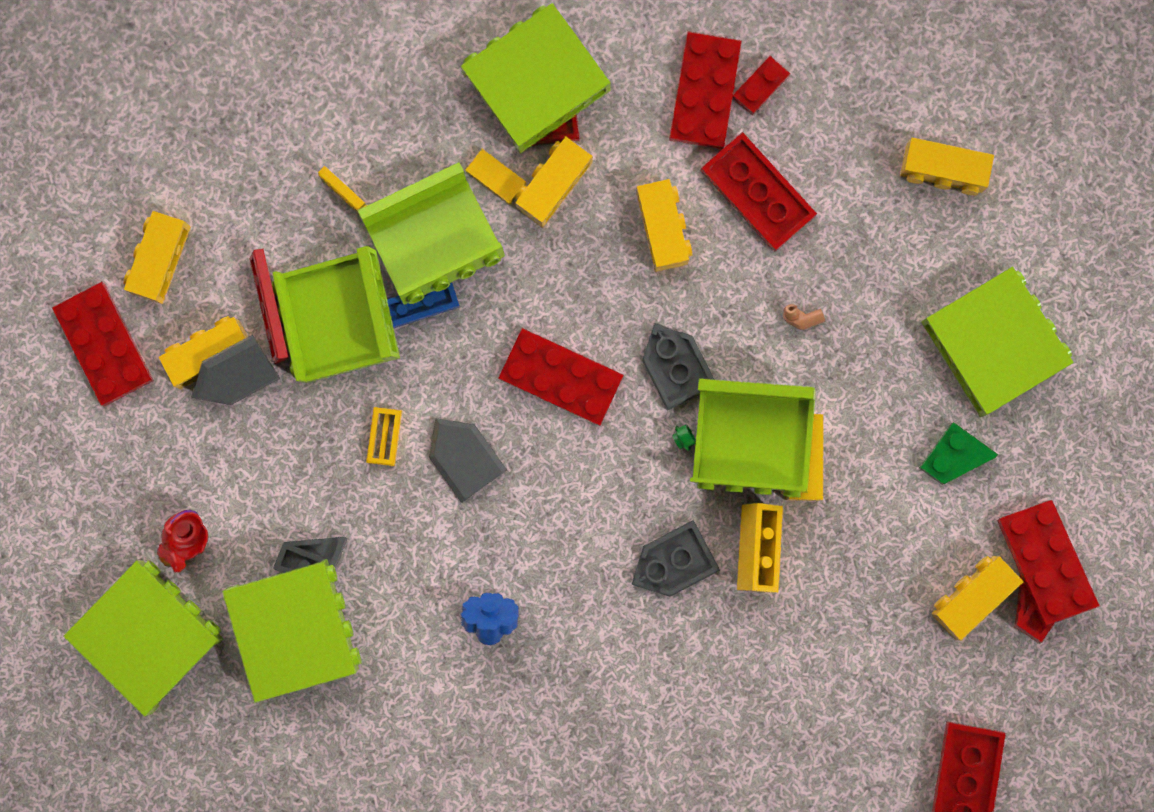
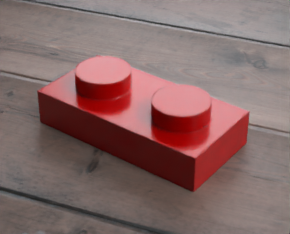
M769 56L733 94L732 98L753 116L791 73L772 56Z

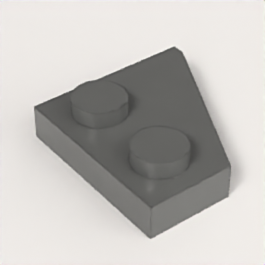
M334 537L283 542L273 569L284 573L319 563L325 559H328L329 565L333 564L336 569L348 538Z

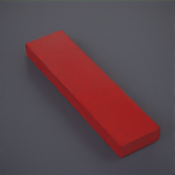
M264 248L253 250L249 260L272 361L274 364H279L286 361L288 354Z

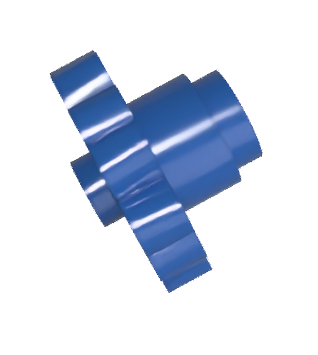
M483 593L480 598L470 597L462 604L461 625L465 628L466 632L475 633L482 644L495 645L500 642L503 635H509L517 628L519 607L513 599H503V596L499 593Z

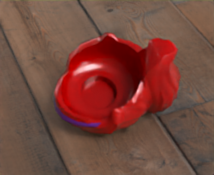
M184 510L168 519L162 530V543L157 549L158 559L164 566L172 567L173 571L178 573L185 569V560L192 559L204 552L209 536L197 512Z

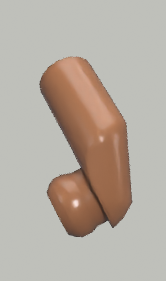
M789 304L784 308V320L799 330H805L825 322L821 309L806 314L797 309L795 304Z

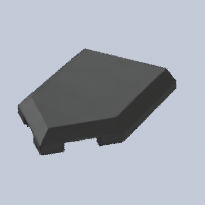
M654 323L642 362L668 411L700 395L698 390L699 379H715L692 335Z
M251 335L202 361L191 398L232 405L276 382L280 377L255 337Z
M435 418L429 458L460 502L463 503L506 472L507 469L475 424Z
M694 520L643 546L631 585L671 597L720 571Z

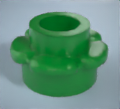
M687 424L680 428L678 425L675 427L676 433L672 434L678 448H685L687 451L691 450V447L696 445V438Z

